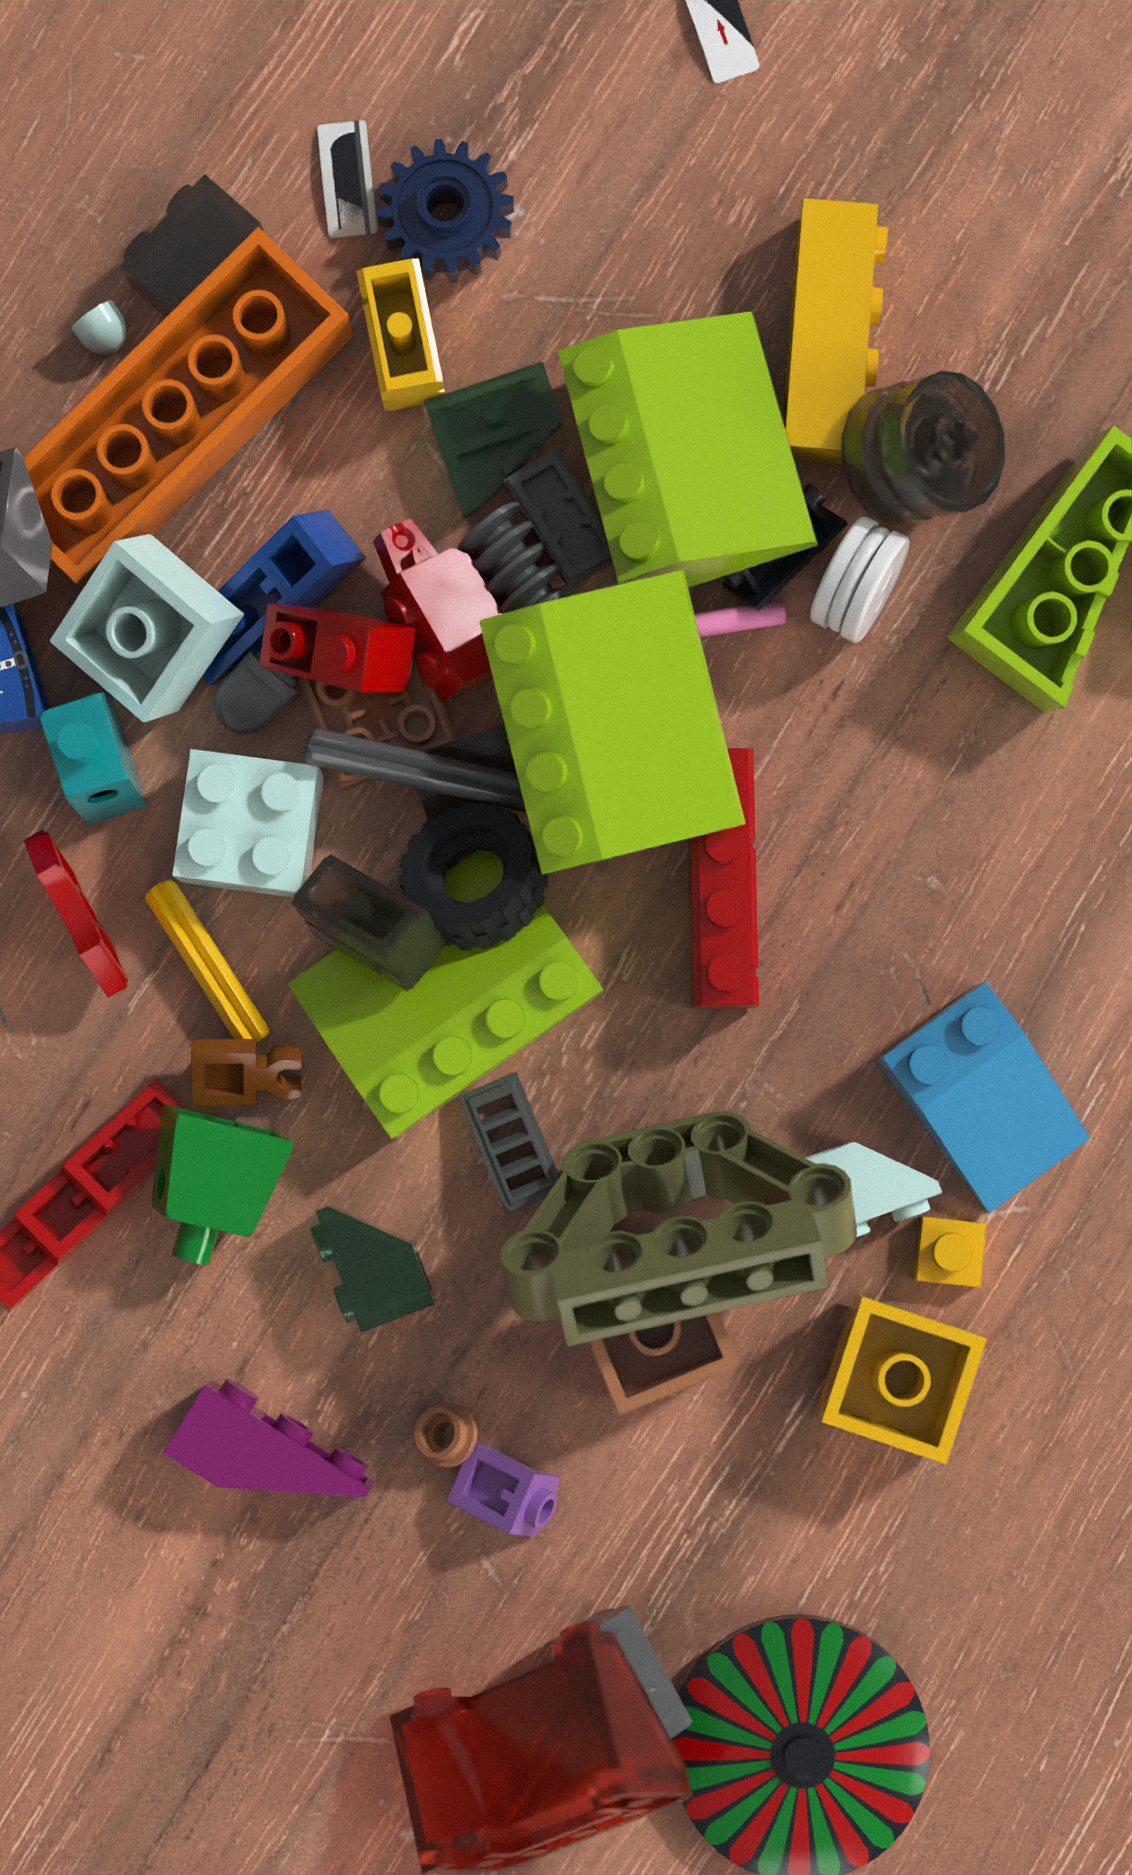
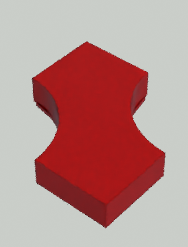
M41 830L24 839L38 879L63 919L79 956L106 996L109 998L128 987L126 983L129 981L116 948L92 909L76 873L49 832L45 833L44 830Z

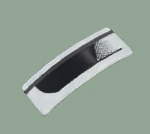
M360 120L319 125L317 131L329 237L341 238L377 233L366 122Z

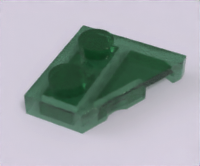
M542 361L424 401L425 410L463 520L473 517L502 488L503 479L517 472L563 426V419Z

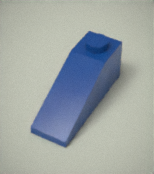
M329 510L292 516L218 590L244 616L202 677L209 686L215 685L231 673L249 650L256 652L262 648L268 603L314 608L366 559L365 555Z

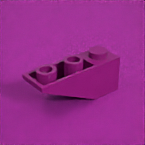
M227 1378L222 1386L213 1380L204 1385L163 1451L165 1455L221 1488L366 1497L374 1483L372 1479L364 1475L368 1466L362 1460L340 1447H335L331 1454L309 1441L313 1435V1431L282 1412L275 1420L254 1407L259 1398L253 1392Z

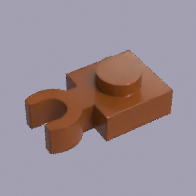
M192 1039V1106H256L257 1091H268L272 1096L284 1100L301 1097V1076H285L279 1073L285 1069H301V1048L285 1045L271 1050L268 1054H256V1039Z

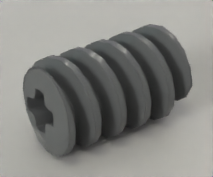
M519 502L503 505L484 517L472 527L457 548V550L468 553L471 560L477 559L474 565L483 581L491 580L487 588L495 602L505 601L500 607L502 614L535 604L569 597L574 591L572 584L552 588L550 585L552 579L561 569L558 563L543 567L537 565L536 561L547 549L545 542L525 546L523 543L524 538L534 527L531 520L515 525L510 523L509 519L520 507Z

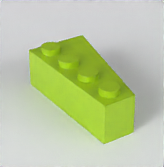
M1113 425L1091 438L946 637L1044 713L1066 707L1074 687L1071 684L1082 658L1086 657L1095 636L1093 630L1106 598L1112 594L1120 574L1117 571L1127 546L1132 541V439Z

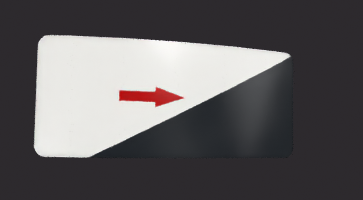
M685 0L714 83H721L759 69L757 55L738 0Z

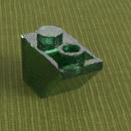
M334 1205L316 1211L320 1224L311 1227L312 1236L322 1261L326 1263L334 1260L343 1284L333 1287L346 1323L357 1320L362 1333L432 1306L437 1302L414 1241Z

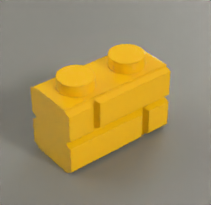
M419 259L401 260L357 270L356 273L384 411H394L445 400L444 384Z

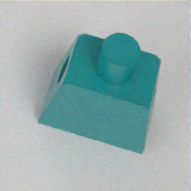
M100 692L39 713L63 792L67 801L86 825L95 824L148 806L112 695L109 692ZM114 790L103 796L92 797L93 794L101 791Z

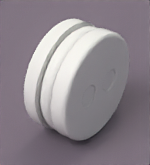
M862 516L858 518L842 539L821 579L812 602L810 620L823 628L829 626L833 631L840 632L841 637L853 643L861 641L880 614L898 579L909 550V538L897 531L890 533L887 528L879 527V523L869 517Z

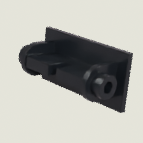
M810 483L802 490L818 545L722 577L725 580L722 586L757 611L779 594L784 586L817 554L822 552L829 542L848 525L845 519L822 506L826 502L825 497Z

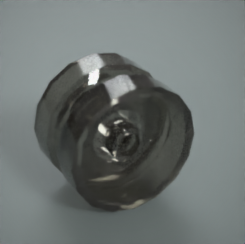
M938 371L919 376L908 382L901 381L882 386L862 395L849 411L841 436L842 466L850 490L867 512L885 523L910 524L925 521L934 516L964 513L982 505L998 486L1005 463V433L996 406L981 385L964 374L957 372Z

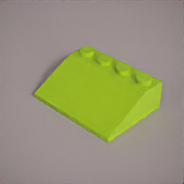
M751 311L618 329L557 350L619 584L684 570L687 586L690 588L818 545L755 319Z
M684 570L543 602L479 620L542 875L746 824Z
M487 850L474 852L446 872L444 879L446 893L454 900L464 903L473 902L486 896L502 880V861L496 854ZM404 901L287 983L391 1139H397L603 994L604 989L543 904L533 914L534 919L527 927L523 926L515 933L516 936L510 940L505 941L504 939L495 943L494 947L486 949L472 947L471 950H460L456 945L450 944L448 947L440 943L434 934L430 936L407 902Z

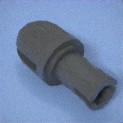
M260 649L256 652L249 650L243 656L240 663L221 683L215 696V711L218 719L225 728L238 734H251L264 728L297 692V689L294 687L297 683L293 678L294 675L259 667Z

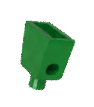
M164 1104L161 1112L152 1207L163 1217L181 1222L172 1255L188 1262L209 1265L218 1231L250 1237L255 1231L287 1163L294 1141L276 1131Z

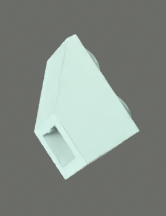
M846 1142L805 1157L815 1164L835 1165L844 1170L851 1179L857 1224L856 1237L870 1232L867 1220L891 1212L894 1222L919 1215L931 1209L927 1198L942 1193L938 1180L856 1142Z

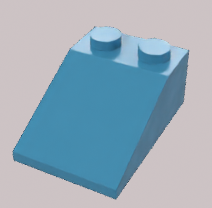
M986 981L973 986L874 1060L988 1214L1090 1139L1089 1134L1026 1034Z

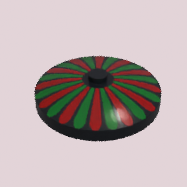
M793 1614L765 1618L737 1629L712 1647L697 1663L680 1692L679 1698L693 1723L670 1739L671 1764L677 1791L686 1813L696 1829L713 1848L734 1864L757 1875H845L865 1866L880 1856L903 1833L911 1821L921 1801L929 1771L930 1742L927 1721L914 1686L901 1666L890 1653L865 1633L837 1620L815 1615Z

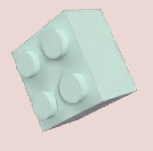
M146 534L113 542L53 634L50 642L145 723L180 710L244 614L154 536Z
M190 749L172 876L185 884L307 900L324 775L320 768L316 765Z

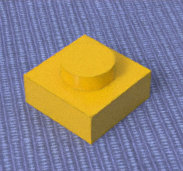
M920 1216L914 1280L980 1288L987 1224Z

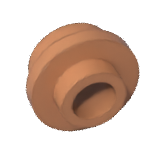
M449 1402L436 1404L426 1410L417 1420L414 1429L415 1444L422 1458L429 1464L440 1468L456 1467L465 1462L475 1448L477 1441L475 1420L471 1413L460 1405ZM453 1425L455 1431L453 1441L448 1447H445L443 1433L448 1426Z

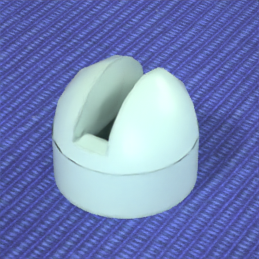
M112 300L98 305L82 316L71 327L86 349L102 355L116 352L123 345L127 332L126 321Z

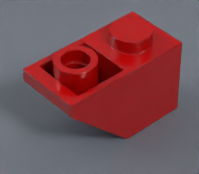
M268 603L259 667L357 692L406 691L416 628L362 615Z

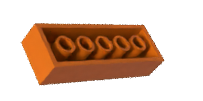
M259 227L23 458L52 540L50 561L81 591L114 541L146 534L153 536L354 337L349 314Z

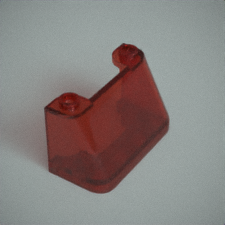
M596 1622L570 1626L559 1633L561 1641L550 1648L552 1661L471 1697L452 1696L451 1689L446 1687L423 1691L413 1697L414 1706L389 1716L422 1874L493 1872L517 1867L684 1802L693 1796L686 1766L614 1632L600 1630Z

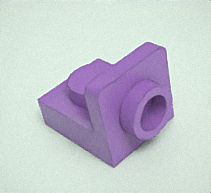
M476 1442L472 1454L462 1463L447 1502L508 1534L535 1537L539 1530L547 1525L557 1506V1495L555 1492L560 1483V1477L550 1472L534 1470L483 1443Z

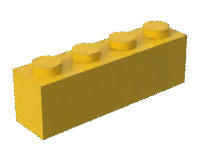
M803 198L797 225L783 422L794 462L854 467L861 448H871L874 430V410H864L865 386L875 387L879 349L868 348L870 325H880L883 307V288L873 287L874 264L884 265L888 240V227L877 226L879 204Z

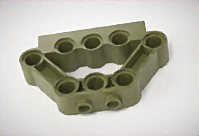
M728 1111L706 1113L587 1140L567 1151L562 1159V1174L524 1230L515 1233L506 1240L500 1250V1262L510 1302L515 1313L523 1319L535 1322L561 1318L567 1346L828 1287L824 1258L845 1251L853 1244L857 1236L851 1179L844 1170L835 1165L815 1164L751 1130V1126L746 1118ZM708 1195L716 1199H725L734 1204L721 1212L719 1217L702 1221L689 1216L673 1217L663 1221L655 1228L654 1232L634 1235L625 1231L610 1232L613 1226L623 1220L628 1213L644 1209L657 1214L671 1213L684 1207L692 1198Z

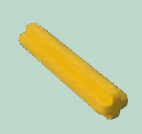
M168 879L152 887L145 894L146 902L234 1039H256V1044L261 1042L269 1035V1027L177 883Z

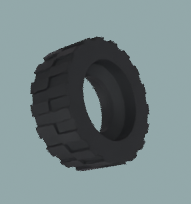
M473 802L465 803L463 807L455 809L450 807L443 810V814L435 819L430 818L426 821L417 835L413 834L407 843L409 848L406 854H402L400 861L402 875H399V884L405 893L404 899L430 936L434 934L440 943L448 947L452 944L458 946L460 950H471L472 947L486 949L494 947L495 943L504 939L505 941L510 940L516 936L515 933L523 926L527 927L534 919L533 914L537 908H541L545 899L543 895L544 888L548 887V875H542L533 837L525 824H521L517 815L510 810L505 812L495 804L487 803L486 806ZM478 850H487L496 854L503 864V877L493 891L469 903L456 901L446 893L444 886L445 874L458 859Z

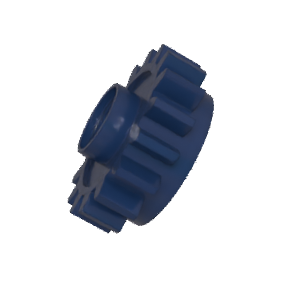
M442 139L435 140L434 154L425 157L417 146L410 148L413 164L407 168L403 164L394 161L390 167L396 185L383 183L379 187L380 199L388 205L377 209L379 226L389 228L383 235L387 249L393 250L401 247L400 261L419 259L423 277L429 281L435 272L446 273L450 282H456L458 272L469 269L475 276L481 274V260L486 256L498 260L501 256L497 237L511 238L512 222L503 217L514 213L513 196L502 194L508 188L505 172L489 175L492 162L491 155L487 152L480 155L475 161L469 159L468 142L462 141L457 147L455 154L446 153ZM444 203L454 204L462 210L456 218L449 221H440L430 215L436 206Z

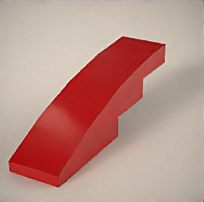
M157 1079L62 1165L61 1171L15 1212L13 1219L0 1231V1305L8 1313L17 1307L155 1172L163 1105L167 1104L185 1109Z

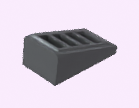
M517 1072L459 1095L458 1099L505 1214L544 1199L560 1175ZM512 1094L516 1106L481 1120L477 1108ZM522 1118L525 1130L494 1143L490 1142L487 1131ZM529 1141L532 1142L536 1153L505 1166H500L496 1155ZM541 1164L545 1177L512 1191L510 1190L507 1178Z

